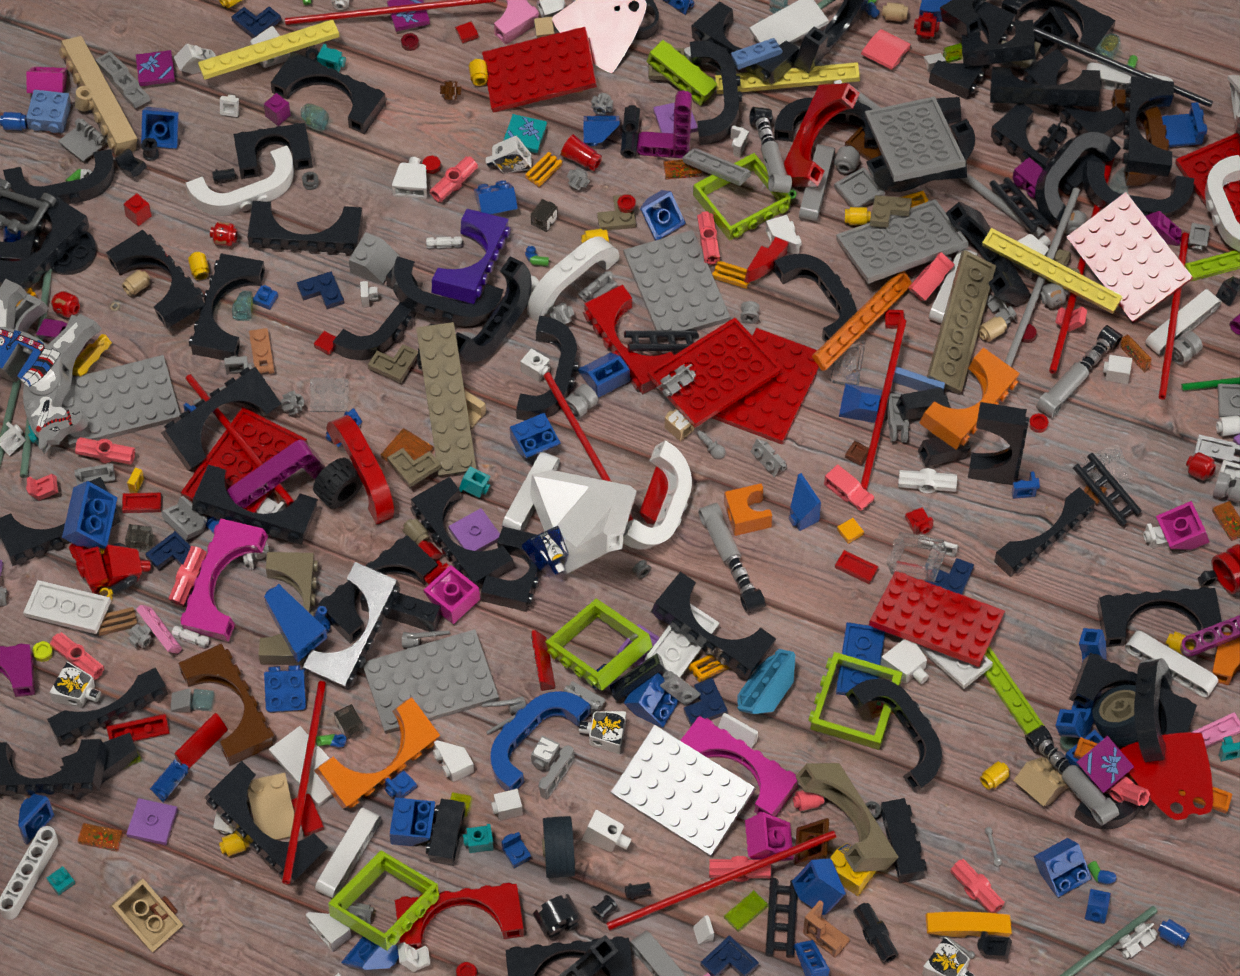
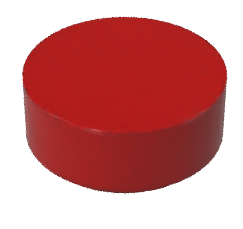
M430 155L423 159L422 164L426 166V173L434 174L440 170L441 162L438 157Z
M627 194L620 196L617 201L618 209L623 213L634 211L636 207L635 198Z
M1041 413L1032 415L1029 421L1030 429L1036 433L1046 431L1049 423L1048 418Z
M470 962L461 963L456 969V976H477L475 965Z

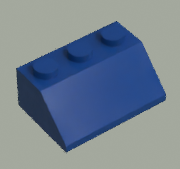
M89 481L73 487L62 538L77 546H98L105 549L108 544L118 497Z

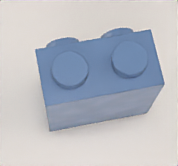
M34 90L26 117L28 129L64 133L71 108L69 93Z

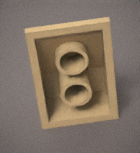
M281 773L253 779L248 787V796L254 823L263 833L279 841L289 839L294 811L286 774Z
M139 879L109 906L119 920L151 952H154L183 926L180 920L144 879ZM156 903L158 905L155 907L156 911L161 916L166 913L168 917L162 921L161 917L154 915L149 907Z

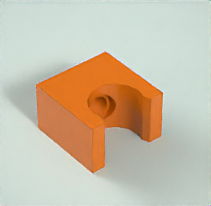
M762 483L724 492V506L734 536L772 527L771 510L755 511L749 507L754 503L763 501Z

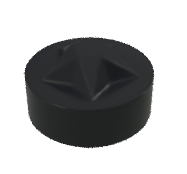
M1214 570L1204 571L1197 580L1200 586L1204 587L1215 582L1218 576Z

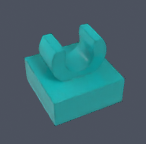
M1231 736L1223 737L1224 742L1221 743L1222 746L1218 754L1220 761L1240 758V742L1233 743Z
M63 866L46 877L47 882L58 895L75 885V880Z

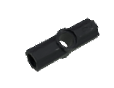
M629 105L625 107L620 154L625 158H632L636 156L640 108L636 107V105Z
M864 902L858 905L853 910V913L862 927L865 940L870 946H873L882 963L893 961L898 957V952L889 938L886 925L882 920L879 921L869 903Z

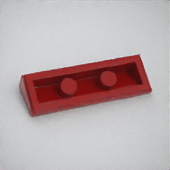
M657 466L639 512L647 524H655L668 491L667 477Z
M532 630L531 638L540 690L555 689L550 654L547 652L548 648L545 642L547 638L538 631Z
M166 713L106 726L109 740L127 733L131 734L133 741L169 734Z
M214 713L175 752V758L181 765L186 764L190 769L228 731L217 713Z

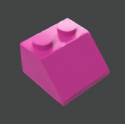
M32 66L26 71L27 93L33 94L34 90L64 93L68 74L67 68Z
M1192 501L1156 516L1171 549L1192 550L1209 543L1206 530Z
M451 565L424 589V593L431 603L441 606V615L452 624L480 600L479 587Z
M764 812L745 820L749 858L761 860L792 847L790 822ZM791 856L781 861H792L794 858Z

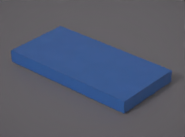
M847 622L842 654L880 665L885 631L869 625ZM840 665L836 694L846 696L845 693L857 684L869 679H878V676Z

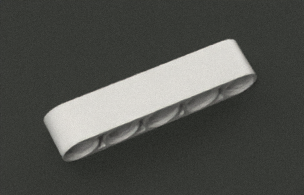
M1089 63L1086 70H1100V88L1114 91V89H1125L1126 83H1129L1131 76H1133L1109 65ZM1147 73L1161 80L1173 81L1166 76Z
M968 249L958 251L953 261L955 265L948 272L931 308L930 320L942 323L961 252L967 250L978 256V253Z
M1206 289L1179 310L1174 341L1186 331H1192L1219 308L1222 301ZM1170 319L1152 332L1145 341V344L1159 356L1165 353Z
M543 451L540 452L505 515L502 527L524 531L536 509L530 496L532 474L549 470L556 471L560 458Z
M1136 631L1125 646L1129 654L1141 661L1163 658L1169 666L1172 679L1199 696L1208 697L1218 683V678L1213 673L1142 631Z
M365 808L360 809L319 877L315 886L316 891L332 899L340 892L381 821L380 815Z
M44 826L39 829L0 896V913L3 918L11 920L17 917L58 845V839L52 827ZM46 837H52L48 841L44 840ZM39 853L42 854V855H41L40 857H38V858H35V857H34L36 854H39ZM26 871H32L31 874L24 875ZM17 888H23L19 892H14ZM7 905H13L10 909H4Z

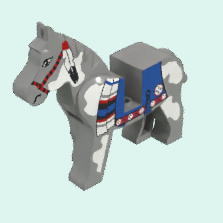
M5 279L0 287V377L12 382H17L20 379L24 383L23 402L26 416L31 429L39 438V449L45 454L51 445H59L66 435L82 431L88 425V417L81 409L73 407L65 410L61 405L70 390L73 366L78 354L86 342L98 334L102 328L96 321L82 314H79L77 317L71 315L66 328L48 345L40 339L28 334L27 331L37 318L48 311L49 307L42 300L27 294L20 285Z

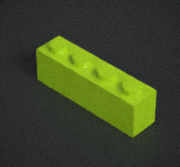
M662 40L649 53L646 62L680 90L690 92L692 99L700 106L714 94L718 85L714 79L701 71L698 66L691 63L686 56L675 50L671 44Z

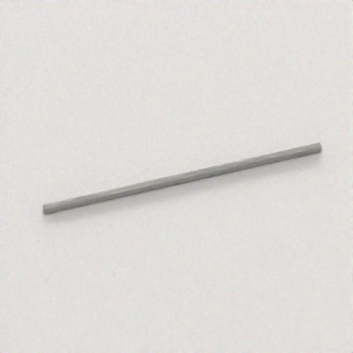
M1073 188L1046 256L1052 260L1080 193L1078 188ZM1038 276L1006 357L1005 363L1010 367L1044 284L1045 278Z

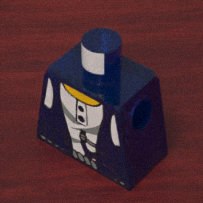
M559 526L542 532L521 545L538 569L543 570L550 566L555 576L565 571L561 560L568 556L569 552Z

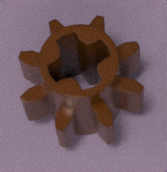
M445 80L444 85H440V94H444V99L457 100V95H461V86H458V81Z

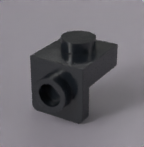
M128 148L115 158L121 172L133 178L140 175L147 168L145 162L135 158L132 151Z
M1233 276L1223 281L1216 297L1228 306H1231L1236 297L1240 295V279Z
M982 931L977 947L985 959L1008 960L1012 940L1009 937H991L987 931Z

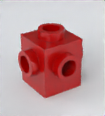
M923 12V15H919L918 19L915 18L914 29H917L916 35L926 39L934 37L935 32L939 31L940 22H937V17L933 13ZM924 22H930V27H925Z

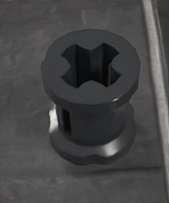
M145 138L141 143L143 158L147 161H155L159 157L155 139Z
M605 895L597 906L591 907V912L599 921L603 922L610 912L618 909V906L609 895Z

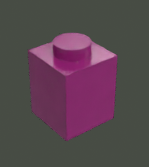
M277 93L264 103L265 117L277 126L291 116L289 102Z

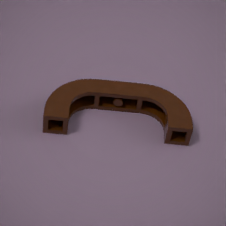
M1114 89L1111 99L1112 108L1117 106L1123 113L1127 111V108H1124L1125 97H1127L1125 89ZM1158 107L1141 113L1137 119L1144 126L1146 140L1158 148L1168 150L1169 140L1165 137L1166 125H1163ZM1125 168L1123 171L1126 186L1143 185L1157 177V175L1125 172Z

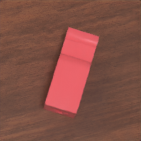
M940 252L908 289L918 299L926 301L955 264Z
M838 464L825 475L824 485L842 500L851 502L858 510L862 511L874 500V496L862 488L860 482Z

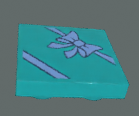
M512 114L504 140L517 136L529 152L538 153L547 128V121Z

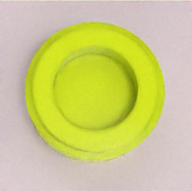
M45 641L36 643L32 649L34 658L39 662H46L53 655L52 647Z

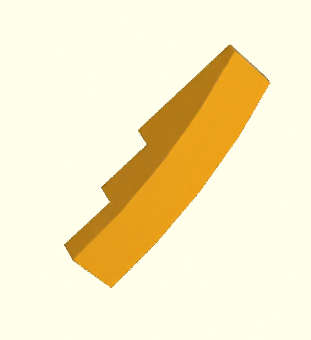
M934 912L925 914L927 934L965 938L967 935L981 937L982 931H987L989 935L1009 937L1012 934L1010 915L986 912Z

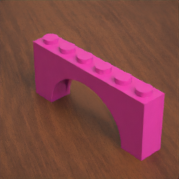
M220 519L219 524L215 526L213 540L208 545L207 556L201 563L199 577L194 581V590L188 597L186 611L181 615L180 621L184 629L229 642L235 623L231 617L222 614L216 608L214 600L216 581L222 570L235 558L247 553L262 554L268 538L263 528Z
M699 716L680 740L707 758H727L747 768L756 779L760 790L754 808V813L756 814L764 812L776 817L798 788V780L795 777V773L781 768L776 761H770L760 751L751 749L743 740H737L732 737L727 730L718 728L707 718L704 719Z

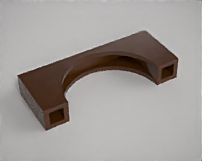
M221 643L178 664L188 687L203 683L219 684L234 691L242 700L244 712L238 727L228 737L219 741L221 751L229 766L272 747L274 734L270 727L266 728L264 724L266 719L262 711H257L256 706L258 705L254 696H249L247 692L249 687L246 681H241L239 677L241 672L237 664H232L231 660L233 658L229 649L225 650Z

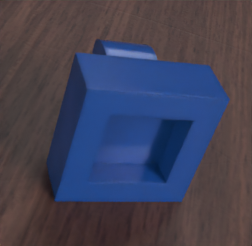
M261 285L253 298V304L270 310L278 297V292L272 290L271 287Z

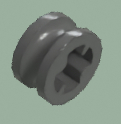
M314 172L304 173L302 176L303 187L307 190L316 189L319 185L318 175Z
M641 560L633 567L632 572L637 574L639 579H642L650 573L652 567L647 565L646 560Z
M873 801L867 802L866 806L868 809H875V815L872 813V816L877 821L881 813L880 805Z

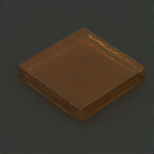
M403 428L380 455L382 459L388 462L387 457L404 448L415 461L429 451L432 453L434 446Z

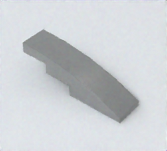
M108 52L95 59L106 77L135 109L150 101L149 95L139 86L138 81L129 73L128 68L114 54Z

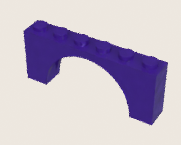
M466 209L461 219L460 234L476 240L484 248L486 254L479 262L469 267L460 269L437 268L432 278L431 293L474 304L477 297L481 296L482 286L487 283L488 273L493 271L494 261L498 260L499 250L504 247L505 237H509L511 230L508 227L509 219Z

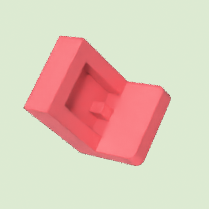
M1063 307L1058 309L1056 323L1059 326L1062 325L1065 314ZM1084 307L1073 310L1067 332L1082 327L1085 324L1087 310Z
M50 474L38 480L33 479L31 476L28 477L26 486L28 494L38 501L57 494V476Z

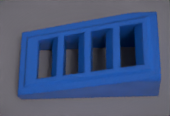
M814 940L794 944L805 976L829 975L830 969Z

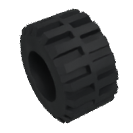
M343 457L331 462L319 473L313 484V491L330 509H337L351 501L359 492L363 483L353 463L348 458Z

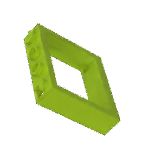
M755 153L733 163L750 170V172L754 171L768 188L769 177L766 167ZM711 175L693 185V196L705 211L713 214L714 222L729 241L740 237L748 230H753L763 222L771 220L778 214H783L790 209L791 197L787 193L771 192L777 202L730 226L706 195L731 182Z
M597 598L545 641L548 648L547 652L552 656V659L559 660L565 668H570L579 678L583 677L591 686L594 685L601 691L653 647L647 632ZM597 617L633 641L598 672L563 648L564 645Z
M834 652L833 657H829L825 669H828L827 675H823L820 686L823 687L821 693L817 692L814 704L817 705L815 711L811 710L808 719L811 722L810 729L879 750L892 711L886 704H884L875 735L819 718L837 664L892 680V682L899 686L903 672Z
M380 850L328 903L329 914L332 918L387 951L399 941V938L405 932L411 929L413 923L418 918L423 917L426 910L432 904L437 902L439 899L438 884ZM384 871L423 893L386 933L381 932L346 910Z

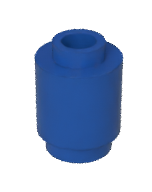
M4 112V115L0 116V126H3L4 130L22 131V129L27 128V115L19 112Z
M1171 919L1167 922L1163 921L1158 929L1160 932L1159 937L1176 947H1183L1190 936L1186 928Z

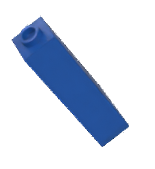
M280 584L266 592L264 596L266 607L292 655L299 662L310 653L311 649L314 650L327 639L326 628Z

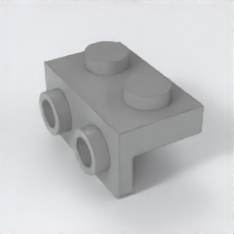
M184 496L179 497L177 505L163 510L161 515L185 540L203 533L207 523V518L203 514L193 511L192 503Z

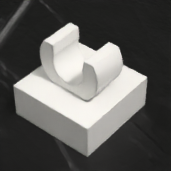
M236 95L221 96L220 115L238 117L239 98H236Z
M368 281L360 282L362 307H370L369 300H378V288H368Z

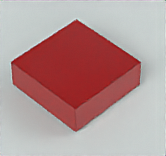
M472 21L455 27L462 43L479 38Z
M887 310L885 312V329H897L899 319H904V310Z
M324 330L313 343L314 347L330 355L333 352V340L336 337Z
M421 541L418 545L432 559L440 560L443 556L431 542Z

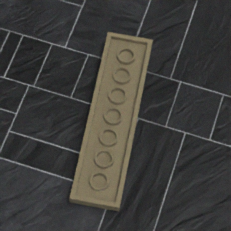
M967 250L961 252L927 374V378L944 382L945 388L957 394L962 392L990 290L988 282L993 279L996 265Z
M454 322L416 327L435 456L441 464L438 476L466 473L470 466L476 469Z

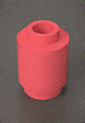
M801 790L795 792L793 804L799 811H805L820 807V805L824 804V797Z

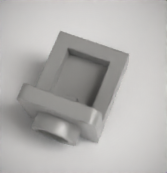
M1196 223L1191 224L1188 246H1192L1191 249L1202 250V248L1207 247L1210 226Z
M247 356L224 358L226 375L239 374L246 367L252 368V363L248 364Z

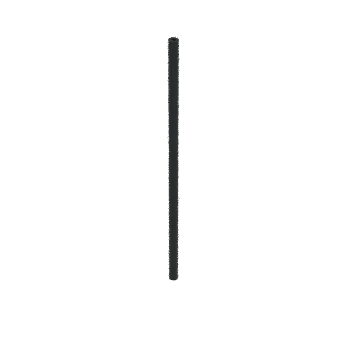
M1034 27L1035 35L1135 77L1161 80ZM1174 85V93L1211 108L1212 100Z

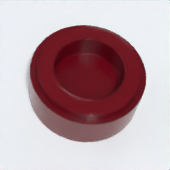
M413 33L403 35L401 38L402 48L406 51L417 49L419 46L417 35Z
M1027 324L1022 342L1030 343L1035 340L1037 330L1033 325Z

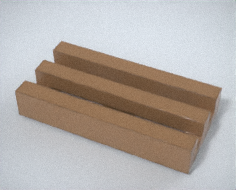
M131 607L106 613L98 630L99 636L131 629L137 625L134 608ZM132 620L131 622L119 624L121 622ZM112 624L114 625V626L102 628V627H104V626H108V625H112Z

